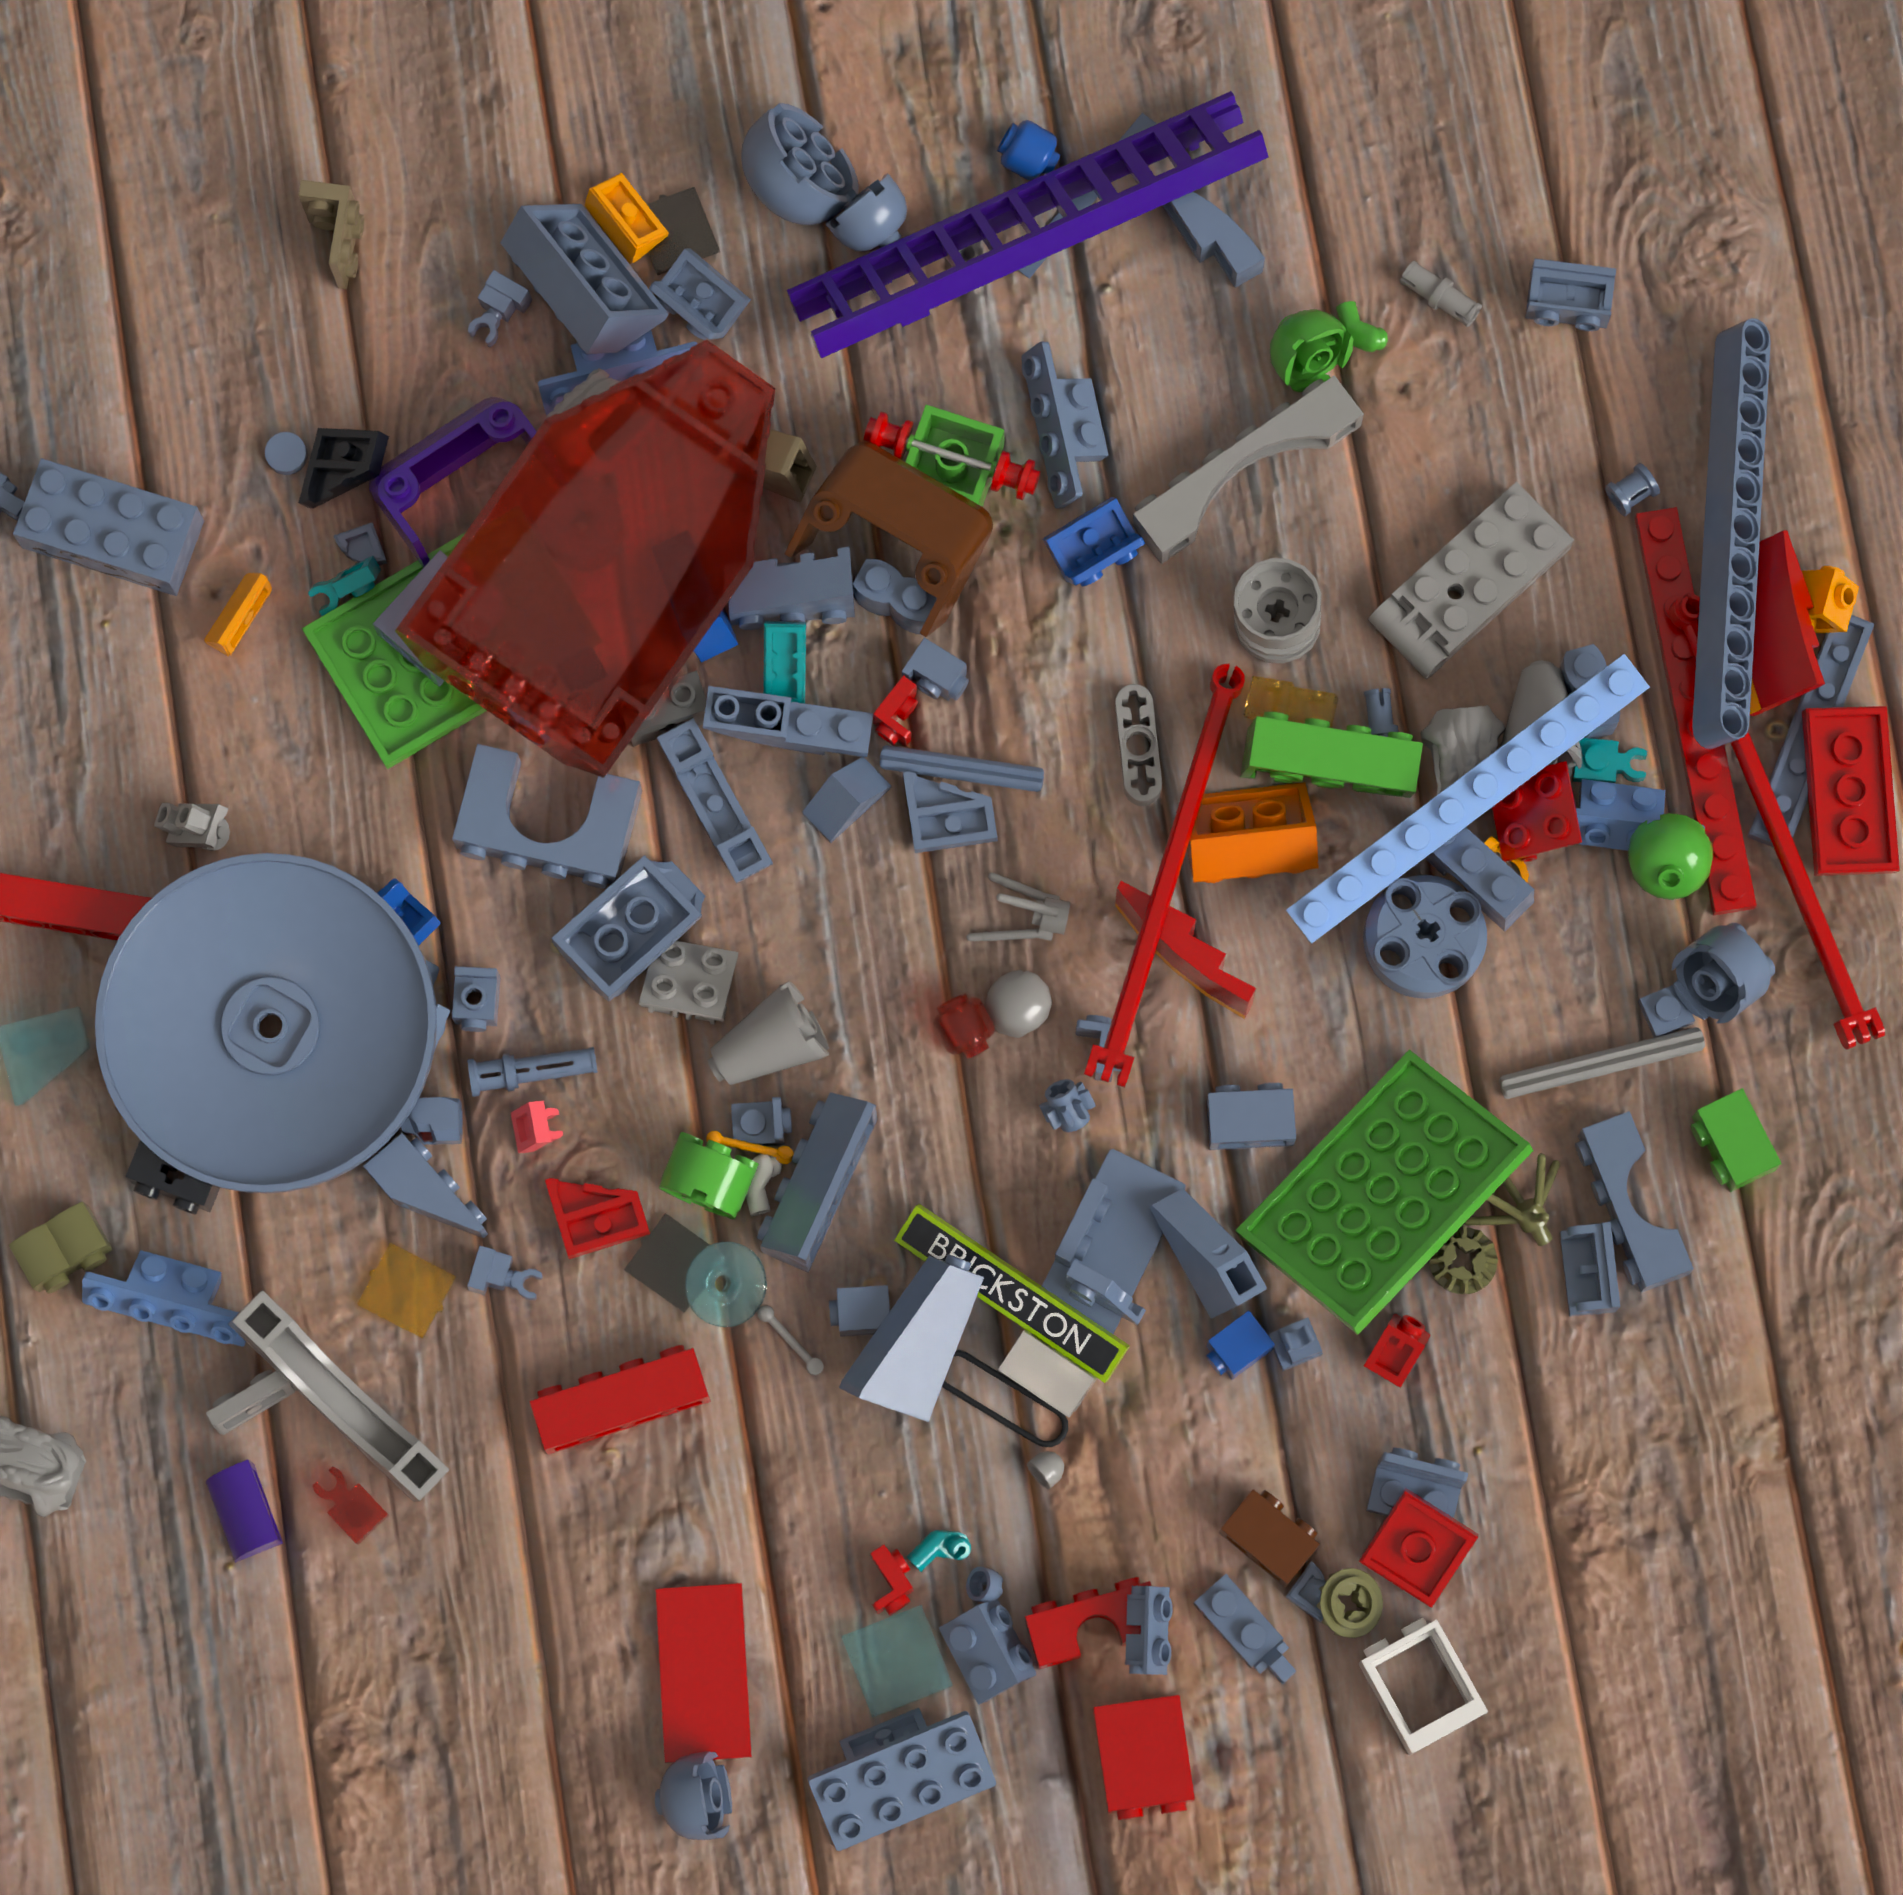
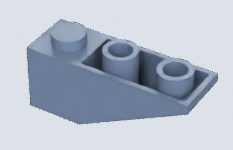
M401 1133L363 1165L368 1174L395 1205L481 1238L488 1235L485 1228L481 1225L487 1218L471 1200L465 1205L454 1193L460 1188L444 1168L438 1174L427 1162L432 1157V1154L417 1137L410 1142Z
M1183 1188L1149 1206L1211 1319L1241 1305L1267 1289L1247 1251Z

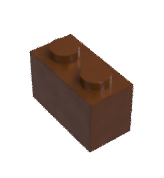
M1253 1489L1221 1527L1219 1534L1286 1588L1318 1549L1320 1543L1314 1539L1318 1533L1302 1519L1297 1518L1293 1522L1281 1512L1284 1505L1271 1493L1264 1490L1260 1495Z

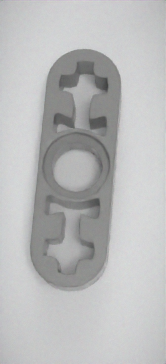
M1130 684L1118 692L1115 702L1125 795L1130 802L1138 806H1147L1159 798L1162 788L1153 698L1145 687L1138 684ZM1132 695L1137 696L1138 702H1145L1146 704L1139 709L1140 724L1132 725L1130 708L1122 706L1128 703L1129 696ZM1149 722V726L1142 725V723ZM1123 724L1132 725V726H1130V727H1128V728H1124ZM1137 734L1147 737L1151 744L1150 750L1140 756L1130 753L1126 746L1127 740ZM1149 762H1153V766H1149V765H1145V764H1147V763H1149ZM1128 764L1135 765V767L1129 769ZM1145 765L1146 781L1155 785L1149 787L1148 794L1140 795L1139 788L1131 787V785L1136 784L1138 781L1137 766Z

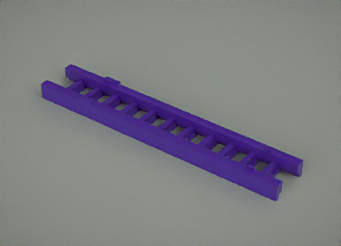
M1230 91L786 291L794 313L800 322L830 308L836 318H839L811 331L814 346L819 356L824 358L899 323L904 327L929 316L930 309L1269 158L1263 134L1260 130H1257L1229 143L1222 132L1244 123L1240 107L1236 103L1234 94ZM1205 140L1212 151L1192 160L1185 149L1188 148L1189 151H1194L1200 147L1199 143ZM1168 157L1175 168L1155 176L1148 166ZM1131 174L1137 185L1117 193L1111 182ZM1094 190L1100 201L1078 211L1072 200ZM1056 207L1063 218L1040 228L1033 217ZM1020 223L1027 234L1003 245L996 234ZM983 240L990 251L965 262L959 250ZM946 257L952 268L927 278L921 267ZM909 274L915 284L890 295L885 285L892 283V280ZM871 290L877 302L852 312L846 301Z

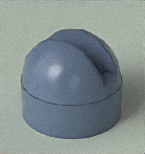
M976 1567L970 1572L966 1582V1591L969 1598L982 1603L996 1601L1003 1593L1001 1588L1003 1578L993 1569ZM983 1585H987L985 1591H983Z

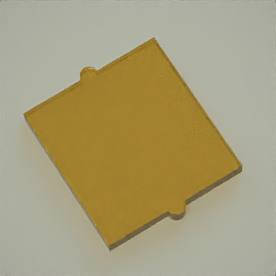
M390 1243L376 1270L372 1269L369 1272L371 1279L357 1305L424 1339L437 1313L444 1310L442 1303L452 1287L456 1276Z

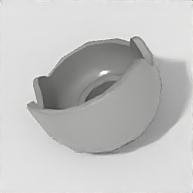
M1016 970L1001 976L994 982L988 991L984 1009L988 1022L1000 1034L1019 1038L1034 1031L1048 1018L1052 999L1049 987L1037 974L1030 971Z

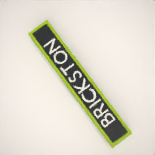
M921 1204L915 1206L894 1240L923 1261H926L929 1256L945 1261L947 1254L972 1263L969 1271L984 1277L977 1295L978 1298L1104 1383L1109 1380L1130 1345Z

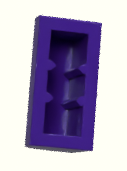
M249 1459L214 1474L206 1480L207 1488L235 1563L284 1544L254 1463Z

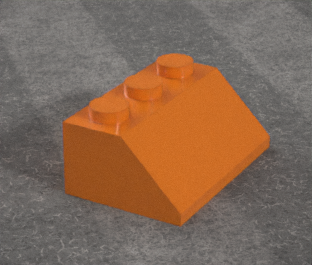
M1306 783L1204 794L1187 847L1193 883H1217L1223 879L1240 877L1259 878L1266 874L1284 872L1297 874L1310 869H1319L1317 829Z

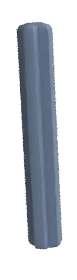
M889 745L882 747L879 761L880 767L886 770L910 771L920 775L1035 792L1041 791L1044 780V770L1039 767Z

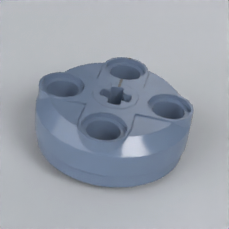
M1416 875L1395 880L1376 898L1365 921L1363 942L1366 957L1372 970L1385 985L1405 996L1428 999L1440 997L1457 990L1473 976L1486 950L1487 928L1481 911V904L1472 893L1442 877ZM1394 895H1404L1410 900L1412 907L1400 909L1393 904L1391 897ZM1455 907L1464 909L1468 913L1470 920L1467 922L1456 921L1451 916L1450 909ZM1385 950H1391L1399 956L1401 963L1388 965L1381 959L1380 953ZM1443 963L1454 965L1458 970L1459 976L1456 978L1443 976L1440 973L1439 965Z

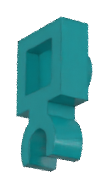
M1583 738L1579 741L1583 755L1582 767L1580 769L1577 766L1573 767L1572 782H1582V779L1615 783L1616 774H1622L1625 779L1631 782L1644 781L1646 772L1633 770L1630 766V761L1633 759L1645 760L1647 750L1632 748L1626 753H1618L1619 741Z

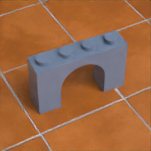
M477 744L452 838L456 849H461V855L475 860H485L486 855L502 859V865L519 870H525L526 865L542 868V874L557 879H566L567 874L583 878L582 883L605 889L607 884L614 883L621 876L642 795L640 781L599 772L590 809L580 829L569 838L559 842H536L519 833L510 819L511 801L521 767L518 753Z

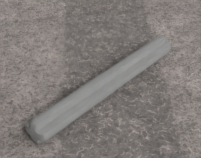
M1695 1027L1506 1074L1499 1079L1500 1089L1504 1098L1510 1099L1702 1051L1705 1047V1039L1701 1029Z

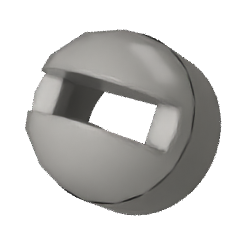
M1045 1451L1039 1453L1027 1463L1032 1476L1046 1489L1053 1487L1062 1478L1064 1473L1063 1460L1054 1452Z

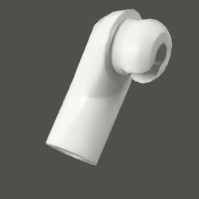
M760 1154L753 1159L759 1166L746 1195L751 1216L771 1211L765 1186L771 1177H775L782 1171V1163H779L776 1157Z

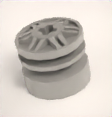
M1270 558L1255 563L1242 574L1235 587L1234 627L1240 644L1250 655L1268 663H1286L1299 659L1313 647L1320 634L1321 591L1316 578L1305 566L1290 559ZM1277 612L1284 614V617L1279 619V623L1271 621V618H1275Z

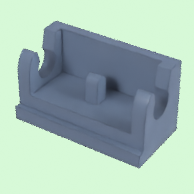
M1611 1222L1567 1227V1230L1560 1231L1569 1317L1615 1313L1621 1306Z

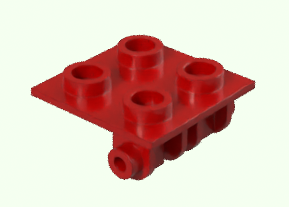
M1567 761L1544 767L1492 807L1501 858L1504 862L1520 859L1521 862H1529L1537 859L1536 854L1582 843Z

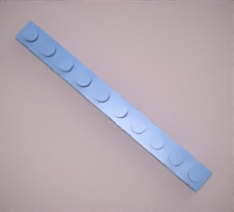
M1625 654L1621 655L1287 908L1286 912L1312 944L1649 689L1650 686Z

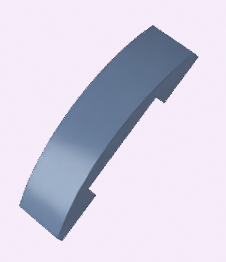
M694 718L658 736L657 740L673 772L735 883L737 884L773 865L754 827L751 826L714 759L713 752Z

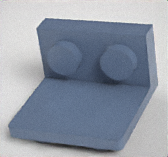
M1394 1447L1390 1453L1383 1452L1378 1460L1366 1511L1387 1516L1403 1490L1407 1488L1454 1518L1460 1490L1467 1482L1468 1473L1459 1471L1460 1464L1457 1462L1435 1458L1434 1463L1431 1464L1417 1460L1418 1453Z

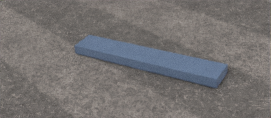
M1851 615L1847 632L1825 633L1816 657L1825 685L1801 696L1769 779L1792 838L1808 799L1802 711L1806 708L1843 707L1874 627V623ZM1757 810L1747 837L1773 847L1760 813Z

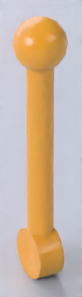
M717 1130L710 1131L706 1136L707 1142L712 1140L725 1146L773 1156L782 1164L790 1163L794 1154L793 1150L788 1146H781L778 1149L724 1137Z

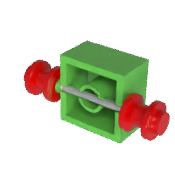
M925 405L915 435L911 434L913 421L906 420L901 426L889 423L888 413L882 411L877 419L870 417L863 438L864 441L873 443L878 447L882 446L893 450L894 456L901 460L905 452L908 451L906 463L982 507L990 484L991 490L998 492L1002 486L1015 489L1016 499L1023 500L1026 493L1033 495L1036 490L1041 471L1034 469V460L1028 459L1023 465L1011 462L1010 452H1002L1004 447V429L930 405Z

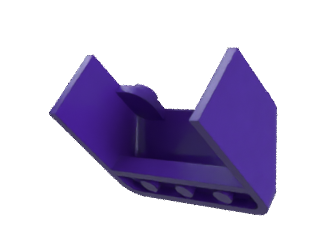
M498 397L482 400L381 466L379 476L369 480V490L374 500L423 568L430 559L420 539L401 513L414 505L422 492L498 442H508L520 435L557 486L565 482L552 451L517 405Z

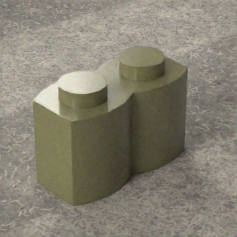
M84 1202L66 1209L45 1224L32 1229L9 1244L32 1288L38 1292L46 1290L48 1294L66 1286L70 1282L68 1276L76 1270L83 1268L84 1272H88L102 1265L107 1260L105 1254L113 1249L91 1209Z

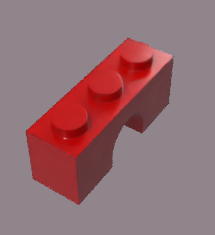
M1134 1577L1115 1583L1116 1591L1099 1595L1096 1588L1073 1595L1074 1603L1060 1607L1057 1606L1056 1600L1032 1606L1033 1614L1025 1616V1622L1039 1670L1081 1658L1077 1642V1632L1081 1625L1090 1619L1101 1618L1112 1623L1118 1632L1122 1646L1126 1645V1634H1141V1626L1127 1625V1594L1131 1595L1132 1586H1151V1582L1140 1583L1139 1577Z

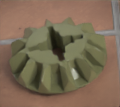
M1461 1226L1429 1260L1432 1275L1439 1285L1452 1293L1463 1295L1472 1294L1485 1288L1493 1279L1498 1263L1494 1243L1481 1230ZM1455 1244L1465 1254L1479 1251L1471 1261L1474 1276L1464 1266L1448 1269L1457 1258Z
M1346 1568L1329 1574V1579L1319 1588L1321 1591L1320 1602L1316 1605L1321 1610L1323 1616L1322 1623L1334 1631V1635L1347 1638H1357L1366 1635L1377 1625L1382 1614L1383 1599L1378 1584L1368 1573L1359 1569ZM1352 1593V1602L1361 1610H1349L1344 1613L1345 1605L1340 1602L1338 1596H1349Z

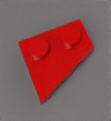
M555 1178L545 1179L569 1260L650 1234L637 1191L620 1188L608 1189L600 1185L584 1183V1185L568 1183Z

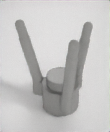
M990 873L988 875L989 880L1036 899L1035 902L1002 893L996 896L999 902L1032 910L1031 924L1039 925V929L969 933L966 938L968 941L1033 938L1052 941L1053 933L1064 935L1070 902L1059 900L1060 896L1047 894L1007 877Z

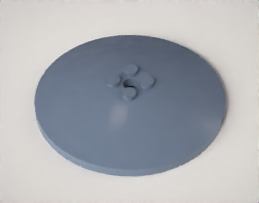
M273 853L241 855L201 866L181 876L149 900L125 928L107 961L100 982L95 1014L96 1049L106 1087L117 1110L137 1137L162 1160L193 1178L224 1189L265 1194L310 1188L333 1180L351 1171L383 1147L403 1125L425 1086L432 1065L437 1033L436 998L428 966L414 936L392 907L369 886L334 866L310 858ZM268 1015L278 1016L282 1021V1030L274 1038H265L260 1032V1023Z

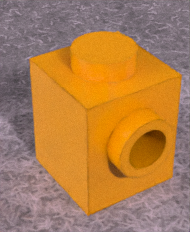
M1822 566L1820 570H1802L1814 608L1808 610L1815 633L1847 632L1859 586L1845 576V572L1837 567Z

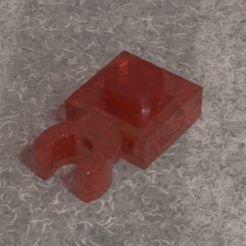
M331 1467L329 1471L337 1480L335 1488L326 1491L315 1482L312 1485L313 1489L322 1499L333 1500L336 1503L327 1513L359 1545L389 1514L361 1484L358 1483L349 1491L346 1488L347 1480L344 1474L339 1469Z

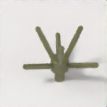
M1540 1153L1537 1157L1534 1198L1524 1200L1508 1177L1502 1184L1517 1206L1514 1207L1493 1194L1487 1201L1509 1215L1470 1217L1464 1224L1467 1226L1519 1224L1523 1232H1531L1538 1246L1548 1244L1553 1237L1546 1226L1549 1214L1546 1213L1543 1205L1555 1180L1560 1162L1554 1160L1545 1177L1546 1156Z

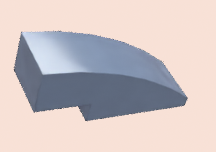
M1191 192L1162 205L1199 263L1214 255L1235 288L1263 272L1265 262L1263 254L1251 238L1228 215L1210 201L1195 192Z

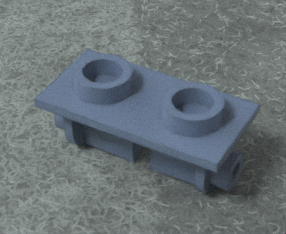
M1132 1586L1131 1595L1127 1594V1625L1141 1626V1634H1126L1125 1665H1129V1674L1167 1675V1665L1171 1659L1168 1626L1173 1612L1172 1601L1169 1597L1170 1587Z

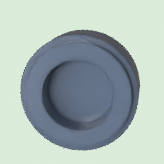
M280 432L272 436L267 442L265 458L275 472L282 475H292L299 472L305 466L308 452L299 436L291 432Z

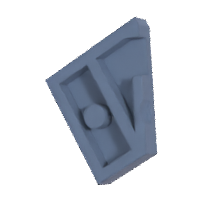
M910 771L903 772L915 853L998 841L991 797L973 791L965 792L959 790L957 786L942 781L937 783L918 777L916 773Z
M1074 1259L1066 1274V1287L1071 1290L1069 1295L1088 1307H1092L1095 1302L1138 1326L1146 1310L1132 1302L1133 1298L1121 1290L1113 1280Z

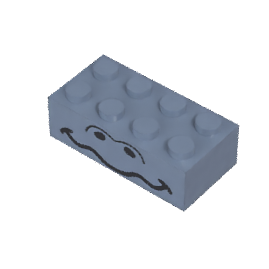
M41 458L13 535L23 549L177 596L204 519L197 506Z

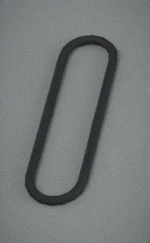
M956 1350L954 1356L966 1359L1055 1413L1062 1422L1061 1433L1054 1440H1041L951 1386L945 1380L942 1385L944 1389L1036 1445L1053 1447L1065 1439L1068 1432V1420L1064 1414L972 1355Z

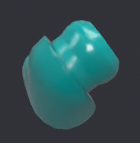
M933 1530L906 1558L922 1572L936 1557L955 1560L967 1558L971 1552V1543L967 1536L959 1531Z

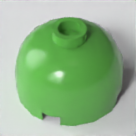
M1317 309L1299 311L1285 317L1276 329L1270 342L1271 364L1287 386L1289 385L1293 391L1303 392L1318 379H1322L1323 382L1330 379L1331 377L1326 373L1331 371L1337 364L1341 369L1345 366L1353 351L1354 339L1344 325L1332 314Z
M1662 814L1659 820H1654L1647 824V820L1641 823L1632 834L1628 848V861L1634 880L1649 894L1668 900L1684 898L1701 888L1709 877L1713 860V846L1709 837L1705 834V828L1694 819L1686 815Z

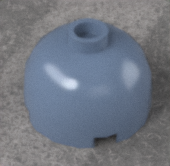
M887 173L881 181L877 179L857 194L844 208V212L825 223L834 236L848 248L855 251H868L877 246L882 248L902 237L897 230L906 220V200L898 185Z
M716 1752L694 1753L679 1758L666 1770L662 1777L660 1789H657L655 1792V1806L658 1814L663 1815L666 1823L681 1837L691 1840H712L724 1838L729 1831L730 1825L722 1826L724 1814L732 1813L731 1787L724 1765L716 1766L712 1760L718 1757Z

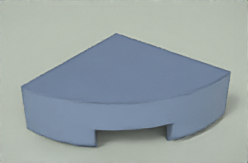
M373 522L334 535L339 549L354 562L359 563L374 556L379 565L387 564Z
M1312 1561L1285 1598L1321 1623L1323 1616L1321 1610L1316 1605L1320 1602L1321 1591L1319 1588L1326 1581L1323 1573Z

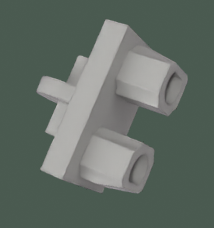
M162 803L154 823L155 827L169 833L166 843L175 847H198L215 851L226 845L230 835L229 825L224 819L228 808L219 804L179 803L177 807L170 803Z

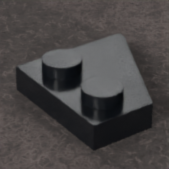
M318 428L298 503L307 508L314 509L379 476L389 436L380 431Z

